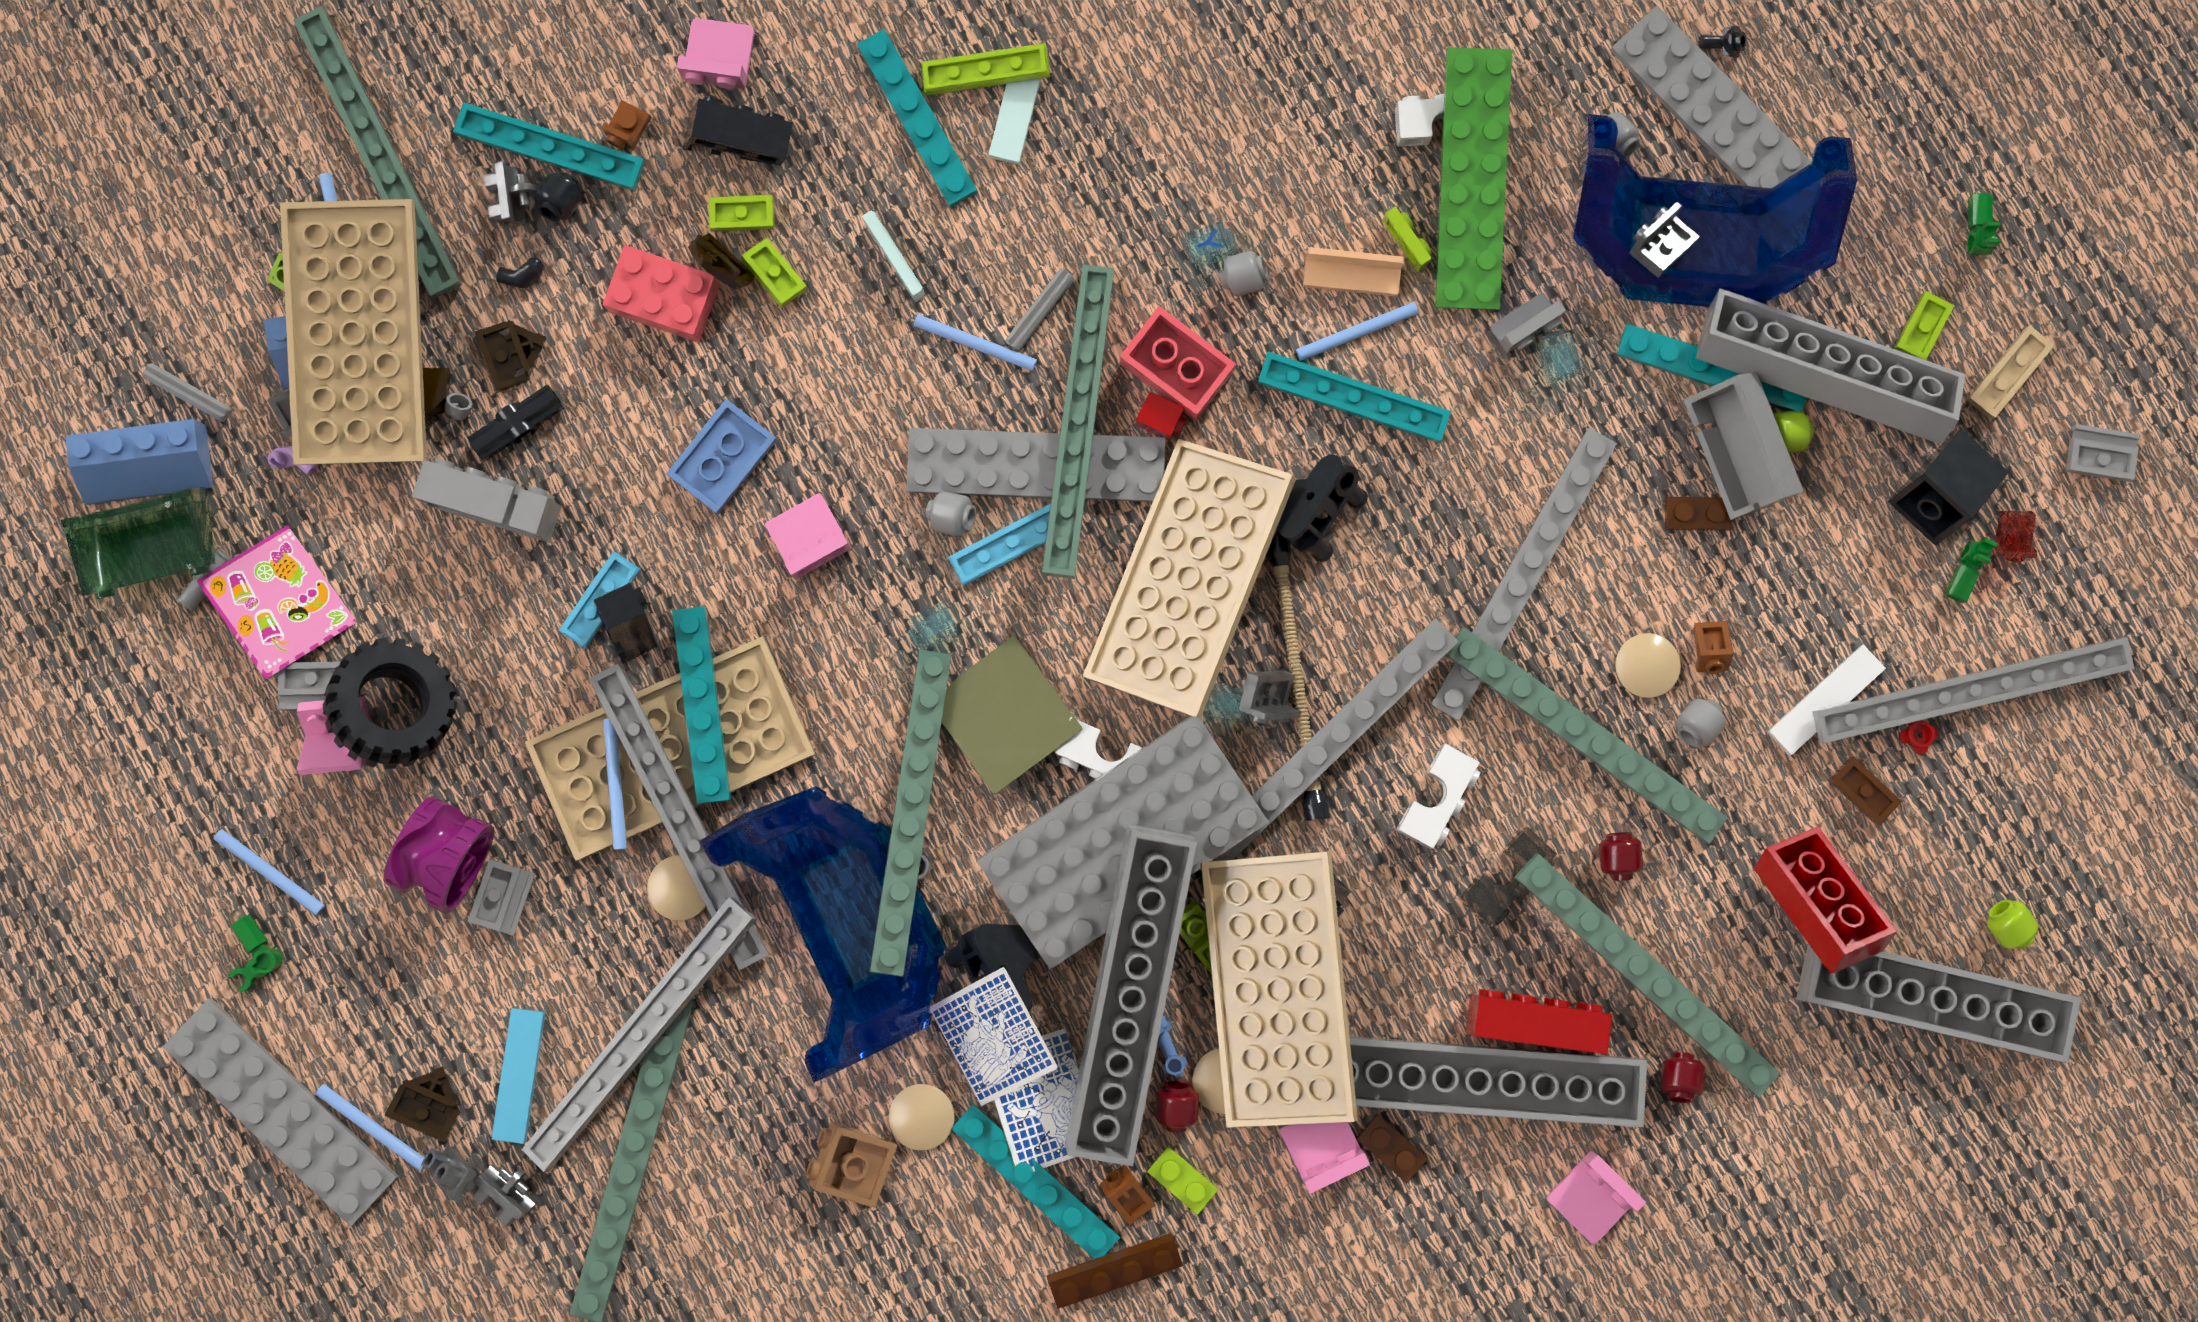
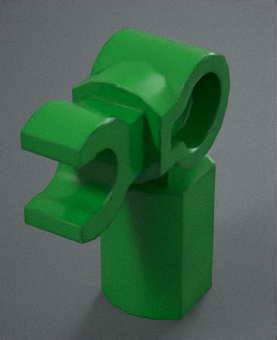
M1988 193L1972 194L1968 198V229L1972 231L1968 234L1967 252L1969 255H1991L1994 247L2000 244V239L1996 238V231L2000 227V222H1993V195Z
M1986 537L1980 542L1969 540L1959 559L1963 563L1956 567L1944 595L1960 603L1967 602L1980 574L1977 569L1980 570L1984 564L1990 563L1991 558L1989 557L1992 549L1996 548L1998 543Z
M251 914L240 918L230 926L248 954H253V958L247 962L246 967L235 968L228 975L230 979L239 974L245 977V984L238 988L239 992L251 989L256 982V978L262 979L269 973L278 970L283 962L281 952L278 949L269 948L267 945L268 939Z

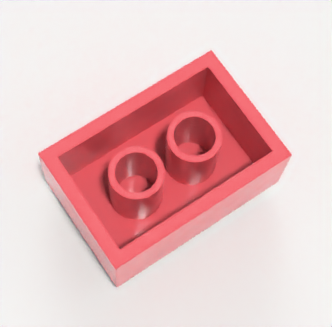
M624 245L603 306L611 314L699 343L720 287V282L710 273Z
M1160 306L1157 307L1120 355V365L1163 398L1184 407V413L1195 422L1232 376L1236 367L1235 362Z

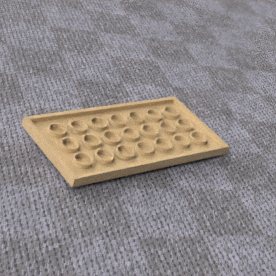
M415 200L281 202L280 213L293 465L427 461Z
M1178 439L1083 677L1187 716L1197 718L1198 715L1201 719L1296 477L1284 471Z
M765 637L757 638L713 658L731 793L816 755ZM679 673L635 694L696 809L705 804H697L681 676ZM604 707L525 742L575 861H580L613 846L603 719H609ZM618 736L627 840L663 822Z
M1331 851L1202 862L1226 1127L1357 1121Z

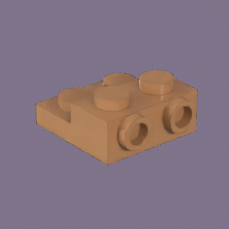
M831 1121L829 1128L824 1127L819 1134L817 1145L821 1147L817 1160L812 1159L808 1165L806 1178L810 1179L809 1185L815 1191L875 1208L897 1144Z

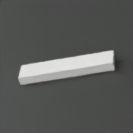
M1864 644L1859 646L1773 725L1767 733L1789 756L1794 754L1817 732L1812 711L1849 703L1886 668Z

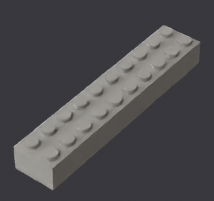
M1131 824L1127 825L1065 1139V1148L1068 1156L1133 1166L1197 847V841L1192 835Z
M1349 1036L1356 1106L1644 1128L1647 1060Z

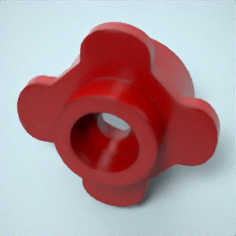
M1923 720L1909 723L1906 730L1899 733L1900 742L1912 746L1916 754H1925L1928 751V746L1938 737L1937 728ZM1917 732L1921 733L1920 738L1916 737Z

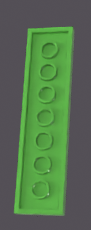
M1448 47L1446 49L1435 308L1500 310L1512 49Z

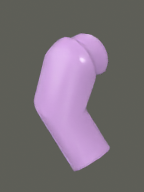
M292 446L276 448L267 458L269 465L275 469L297 466L308 476L312 475L319 467V464L293 465Z

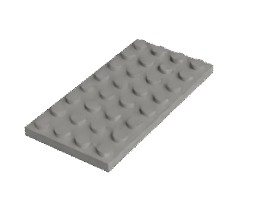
M1197 715V718L1189 716L977 859V863L1051 970L1106 933L1128 824L1192 835L1197 841L1192 875L1202 868V862H1211L1269 823V821L1199 716Z

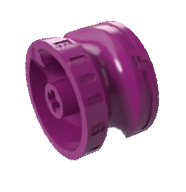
M434 796L428 797L412 813L398 835L385 866L383 881L386 885L404 894L415 886L423 887L428 906L448 914L460 904L472 887L489 854L494 838V827L480 819L471 818L467 820L466 815L456 807Z

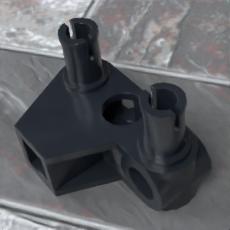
M1327 455L1319 460L1307 479L1295 480L1276 529L1298 551L1310 552L1320 562H1325L1331 558L1333 547L1323 539L1346 502L1351 507L1357 509L1364 506L1368 500L1367 492L1357 485L1359 478L1357 469L1344 463L1337 455ZM1322 512L1328 516L1324 519H1318Z
M982 924L963 934L956 946L946 950L945 960L947 964L953 968L964 964L973 983L1004 967L1028 1012L1031 1011L1033 1006L1032 998L1022 976L1038 954V951L1020 925ZM980 969H981L982 972H983V975H980V976H979V971H980Z

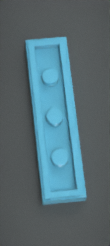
M1051 504L949 556L948 558L962 585L965 586L1045 544Z
M511 1008L491 1140L520 1144L526 1143L546 1012Z

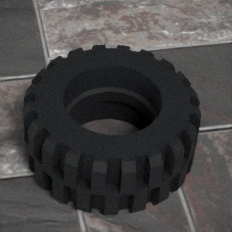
M386 638L375 639L373 645L365 642L357 646L355 652H349L341 660L339 666L335 668L324 693L326 697L323 703V714L327 715L325 725L328 733L334 732L336 735L334 739L335 744L339 748L345 746L350 751L347 756L355 761L359 756L366 759L365 765L374 768L377 763L384 764V769H395L397 764H402L404 767L410 766L417 759L423 760L449 731L453 723L452 717L456 713L457 702L453 700L457 693L454 683H449L448 681L451 673L446 666L440 668L437 665L440 659L432 652L427 656L421 652L424 646L416 642L413 647L406 646V639L395 638L393 643H387ZM376 678H393L405 683L418 697L421 707L418 720L411 727L402 730H389L375 725L365 716L360 707L359 694L362 687L368 681Z

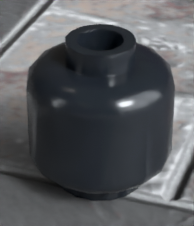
M564 172L547 175L534 198L538 212L545 218L555 222L571 218L583 196L580 187L577 185L578 181L576 178Z

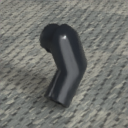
M532 257L517 270L500 267L496 275V281L518 288H528L542 276L543 262L538 258Z

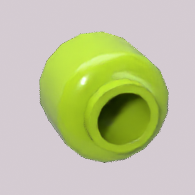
M1801 411L1774 413L1773 415L1788 453L1804 451L1809 446L1814 435L1812 422Z
M2002 900L1996 903L1989 911L1987 927L2003 947L2023 949L2034 942L2039 928L2038 921L2021 901Z

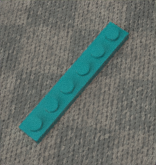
M885 29L857 43L858 49L949 207L951 208L978 193L977 188Z
M465 102L462 104L453 130L456 136L635 192L646 163L643 158Z
M1630 324L1625 325L1616 352V356L1709 386L1717 385L1736 375H1740L1739 373L1696 359L1698 349L1696 345ZM1760 381L1769 405L1787 411L1802 412L1806 397Z
M1269 351L1267 352L1257 382L1259 385L1437 443L1442 441L1451 414L1450 410Z
M705 606L674 610L672 614L697 804L731 800L707 609Z
M972 1104L951 1128L1094 1259L1105 1256L1119 1240L1120 1236L1032 1157L1034 1172L1031 1165L1026 1162L1018 1163L1015 1166L1005 1132L975 1104Z

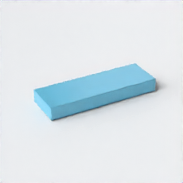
M613 551L558 631L587 649L603 626L594 608L593 600L628 583L632 584L641 569Z

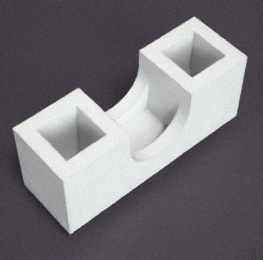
M1444 94L1436 95L1434 99L1407 96L1402 101L1397 102L1395 108L1397 147L1430 144L1433 136L1432 124L1443 119Z
M1077 720L1082 726V730L1058 747L1055 754L1061 757L1059 763L1074 770H1077L1078 766L1081 765L1091 770L1089 776L1097 779L1142 749V747L1130 743L1122 759L1114 762L1106 761L1096 751V742L1101 730Z
M1447 744L1441 745L1426 774L1437 779L1442 785V800L1437 806L1432 808L1425 807L1415 801L1410 802L1396 831L1428 849H1434L1436 844L1441 846L1450 830L1445 826L1451 815L1456 818L1465 803L1461 796L1466 787L1472 789L1480 775V772L1476 770L1480 762Z

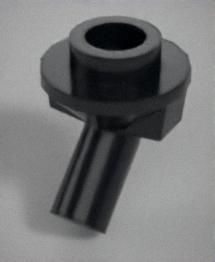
M1738 25L1724 28L1723 36L1700 35L1698 44L1700 48L1722 49L1723 56L1737 58L1740 51L1745 49L1746 35L1744 32H1741Z

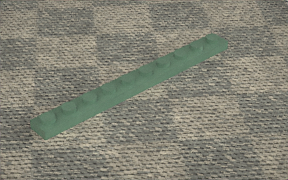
M320 6L294 19L293 21L382 200H415L418 273L429 295L434 299L461 286L462 284L325 9Z
M1082 265L1042 575L1075 579L1114 278V268Z
M1465 627L1460 629L1455 636L1459 642L1445 655L1693 835L1706 844L1711 843L1727 820V816Z
M919 649L870 965V972L899 977H903L952 654Z
M1535 853L1514 877L1756 1097H1760L1777 1078L1780 1072L1540 854Z
M690 1000L643 1057L569 1315L594 1322H603L695 1001Z

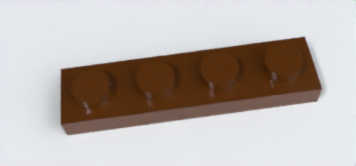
M1169 1233L1047 1275V1280L1056 1306L1060 1309L1182 1267L1183 1264L1173 1234Z

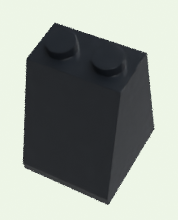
M1960 428L1937 448L1888 500V503L1929 541L1937 545L1975 516L2009 471Z

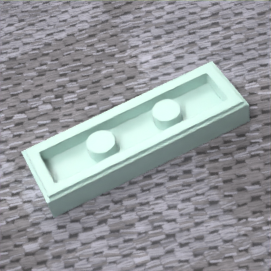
M1041 79L1006 84L988 154L989 158L1020 165Z
M871 210L864 214L862 218L866 227L913 300L917 302L925 297L922 285L875 212Z

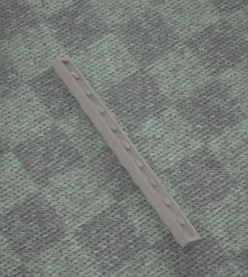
M1591 428L1586 430L1472 630L1473 634L1498 652L1617 444ZM1454 662L1430 706L1459 721L1481 681Z
M1435 618L1252 795L1269 823L1214 860H1234L1459 641Z
M2121 637L1812 712L1819 743H1828L2135 668L2128 637Z
M620 663L590 677L589 680L711 917L716 914L729 897L735 898L745 907ZM755 924L749 928L730 951L739 970L770 954Z
M729 897L521 1149L543 1172H548L553 1168L757 920L735 898Z

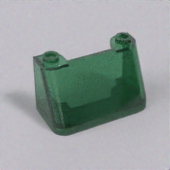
M204 487L188 488L159 498L107 511H99L82 517L75 516L61 520L82 596L94 594L96 600L115 596L114 589L186 571H190L191 576L211 572L210 565L216 564L209 501Z

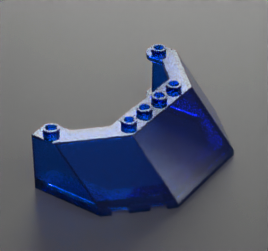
M1587 115L1582 143L1573 239L1580 247L1583 246L1593 257L1594 263L1607 277L1610 276L1620 287L1621 293L1627 299L1710 307L1718 290L1721 288L1767 305V301L1780 293L1787 294L1805 283L1808 276L1821 268L1825 271L1836 264L1858 180L1851 138L1835 136L1823 138L1815 146L1811 164L1773 188L1641 176L1616 147L1618 126L1615 120L1606 115ZM1678 202L1682 207L1676 217L1699 236V239L1694 246L1658 278L1629 252L1636 243L1633 237L1644 224L1651 226L1653 224L1651 222L1652 219L1663 207L1669 210Z
M817 786L744 813L700 840L708 859L713 864L724 867L739 861L776 881L832 1001L822 1042L810 1047L805 1054V1064L814 1083L931 1025L932 1013L929 1012L932 997L936 996L940 977L937 968L939 958L944 956L946 945L917 886L903 977L870 972L891 829L881 822L875 824L864 818L862 811L844 801L838 803L826 796L827 792Z

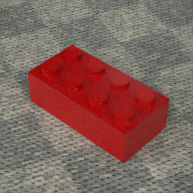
M1819 826L1767 847L1753 868L1830 974L1883 952L1897 933V929Z
M1479 989V995L1470 994L1466 1033L1469 1035L1608 1054L1612 1014L1603 1012V1006L1577 1002V1007L1571 1008L1570 1001L1545 997L1544 1004L1537 1003V997L1512 993L1511 999L1503 998L1504 992Z

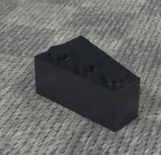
M704 97L697 100L689 113L683 150L691 151L692 145L711 148V154L721 156L723 151L738 155L743 160L781 166L786 160L793 122L785 121L784 116L776 113H767L766 115L754 113L753 108L745 105H735V107L723 105L722 100L714 97Z
M628 583L593 600L594 608L622 664L657 647L644 611L647 609L648 603L640 587L633 589L631 583Z

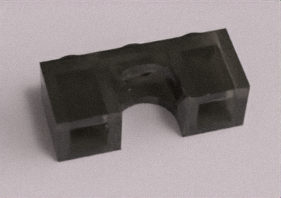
M1523 827L1502 850L1511 860L1514 868L1513 876L1509 882L1501 886L1496 885L1484 874H1481L1457 898L1485 925L1490 926L1493 922L1496 925L1500 924L1510 913L1507 907L1515 898L1521 901L1529 893L1514 877L1535 853L1540 854L1552 866L1555 864L1552 859L1557 853L1529 827Z

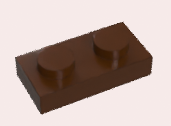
M1722 497L1665 498V530H1732V520H1730Z
M1854 756L1850 757L1828 780L1875 825H1881L1902 802Z
M1378 1114L1356 1137L1361 1144L1406 1184L1428 1159Z

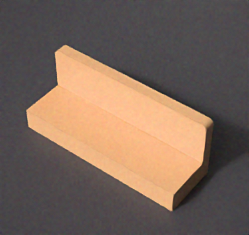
M1309 247L1305 257L1303 287L1398 297L1404 257Z

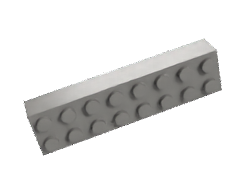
M1721 288L1706 312L1695 357L1696 359L1739 374L1756 371L1759 380L1941 445L1959 421L1966 374Z
M1808 944L1796 1000L2052 1061L2068 1063L2081 998L1885 951L1830 974Z

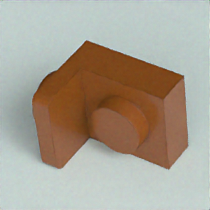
M622 100L610 123H603L601 129L607 136L606 141L612 146L621 150L626 146L634 150L652 117L650 114Z
M1728 622L1695 623L1693 634L1698 655L1695 665L1696 672L1717 674L1729 670L1734 653Z
M1126 1165L1111 1171L1105 1180L1100 1183V1187L1108 1200L1129 1225L1133 1224L1156 1205Z

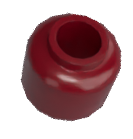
M1632 832L1606 834V839L1599 844L1601 871L1613 875V880L1615 881L1633 879V873L1639 872L1643 868L1641 841L1638 838L1632 837Z
M1685 1052L1674 1053V1058H1669L1662 1063L1661 1091L1668 1095V1100L1673 1102H1695V1098L1701 1096L1704 1091L1705 1066L1701 1062L1694 1060L1693 1054Z
M1171 1081L1167 1082L1165 1087L1158 1090L1156 1094L1155 1117L1158 1123L1166 1126L1167 1131L1182 1133L1186 1131L1187 1127L1197 1122L1199 1095L1191 1088L1189 1083Z

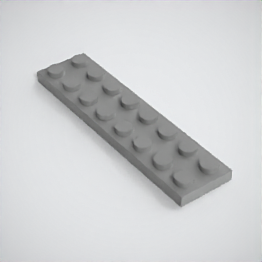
M1657 5L1610 49L1616 58L1786 230L1791 228L1835 186Z
M909 428L906 492L939 494L944 491L976 496L1052 498L1060 434ZM1093 435L1085 500L1153 502L1164 475L1166 438Z
M208 998L163 1046L176 1061L350 1227L357 1223L399 1177L212 998Z

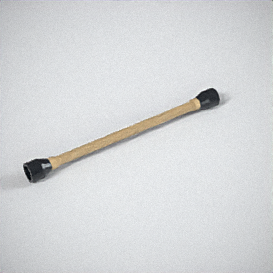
M1277 536L1272 538L1266 557L1273 568V574L1278 583L1279 603H1281L1280 607H1282L1280 610L1282 611L1281 615H1283L1281 618L1284 619L1282 623H1284L1283 627H1285L1283 629L1285 631L1284 638L1287 644L1286 648H1288L1286 649L1288 652L1287 656H1289L1287 659L1289 660L1288 664H1290L1289 668H1291L1289 672L1295 674L1292 684L1293 697H1295L1293 700L1296 701L1294 702V705H1296L1295 709L1301 711L1300 718H1297L1296 721H1298V733L1300 734L1299 738H1301L1299 739L1301 742L1300 746L1303 747L1312 738L1310 737L1312 734L1310 733L1311 729H1309L1311 726L1308 725L1310 724V721H1308L1309 717H1307L1309 715L1307 713L1308 709H1306L1308 706L1306 705V696H1304L1306 695L1304 692L1305 688H1303L1304 684H1302L1304 680H1302L1303 676H1301L1303 672H1301L1302 668H1300L1302 666L1299 659L1300 652L1298 651L1299 647H1297L1298 643H1296L1298 639H1296L1297 635H1295L1297 634L1295 631L1296 627H1294L1296 624L1294 623L1295 619H1293L1294 611L1292 610L1291 594H1289L1291 593L1289 590L1290 586H1288L1290 583L1287 582L1289 581V578H1287L1288 574H1290L1291 546L1290 542L1283 536ZM1318 779L1305 790L1302 804L1305 821L1330 818L1328 800L1321 790V783Z

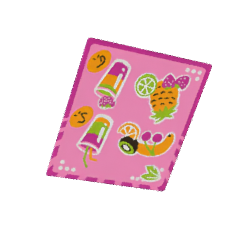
M288 525L197 580L201 589L265 679L357 623Z

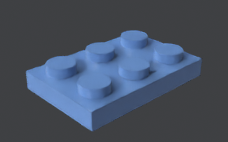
M725 399L666 474L716 514H719L778 439L729 400Z

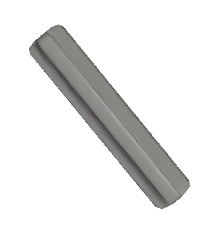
M1062 268L1059 269L1008 335L1006 343L1016 351L1022 349L1072 284L1074 279L1068 271Z
M153 363L148 364L143 371L142 376L144 379L221 422H225L231 414V407Z

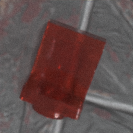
M1999 511L1995 539L1998 545L1995 549L2006 560L2023 562L2025 558L2037 557V550L2032 546L2036 514L2032 511Z

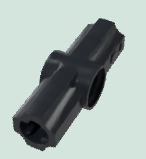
M547 384L523 401L513 402L503 407L496 413V419L471 434L467 439L477 455L485 462L509 445L521 443V438L531 433L533 435L537 431L536 427L565 408L555 392Z

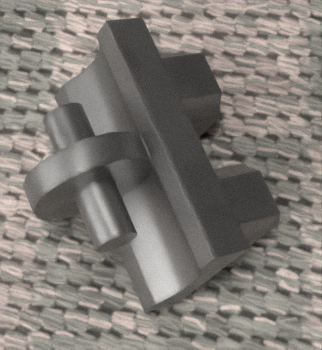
M503 161L495 163V171L484 176L485 187L488 192L498 193L499 196L498 202L491 203L488 206L489 218L496 222H510L516 225L527 224L525 207L530 206L529 197L536 194L537 185L527 183L526 174H521L520 168L507 166Z
M447 1145L443 1152L431 1148L421 1163V1166L430 1172L429 1174L433 1177L435 1183L453 1201L459 1203L462 1199V1193L469 1192L477 1186L473 1182L480 1175L478 1170L473 1165L468 1164L460 1153L451 1146Z
M493 1163L484 1173L478 1175L473 1182L477 1186L472 1198L485 1206L492 1200L496 1201L501 1206V1209L496 1214L497 1219L505 1226L511 1225L516 1220L519 1221L538 1202L527 1192L529 1188L521 1182L526 1174L521 1168L513 1175L505 1167L501 1170Z

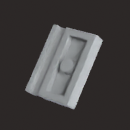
M2079 424L2071 426L2072 438L2069 441L2065 472L2131 482L2135 479L2138 456L2137 442L2140 439V434Z
M294 662L278 671V695H280L278 710H297L299 703L325 700L326 696H324L326 687L340 662Z
M489 859L467 922L514 936L535 873Z

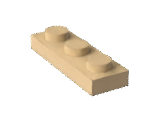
M2027 326L1966 401L1988 419H1995L2055 345L2032 326Z

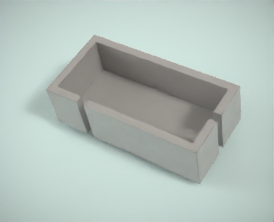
M1756 371L1736 375L1684 399L1694 427L1717 422L1718 427L1697 432V436L1730 520L1752 514L1804 492Z
M436 458L434 463L423 460L412 498L428 507L550 543L562 506L554 501L555 496L547 494L548 491L530 485L527 490H524V487L517 485V482L500 476L497 477L496 481H493L494 478L487 476L485 472L467 467L466 471L463 472V469L455 466V463Z

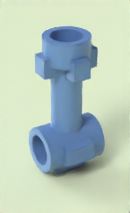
M1164 1015L1158 1038L1159 1046L1166 1060L1162 1068L1165 1074L1169 1073L1178 1078L1183 1076V1071L1188 1063L1185 1056L1180 1057L1177 1054L1168 1033L1172 1026Z

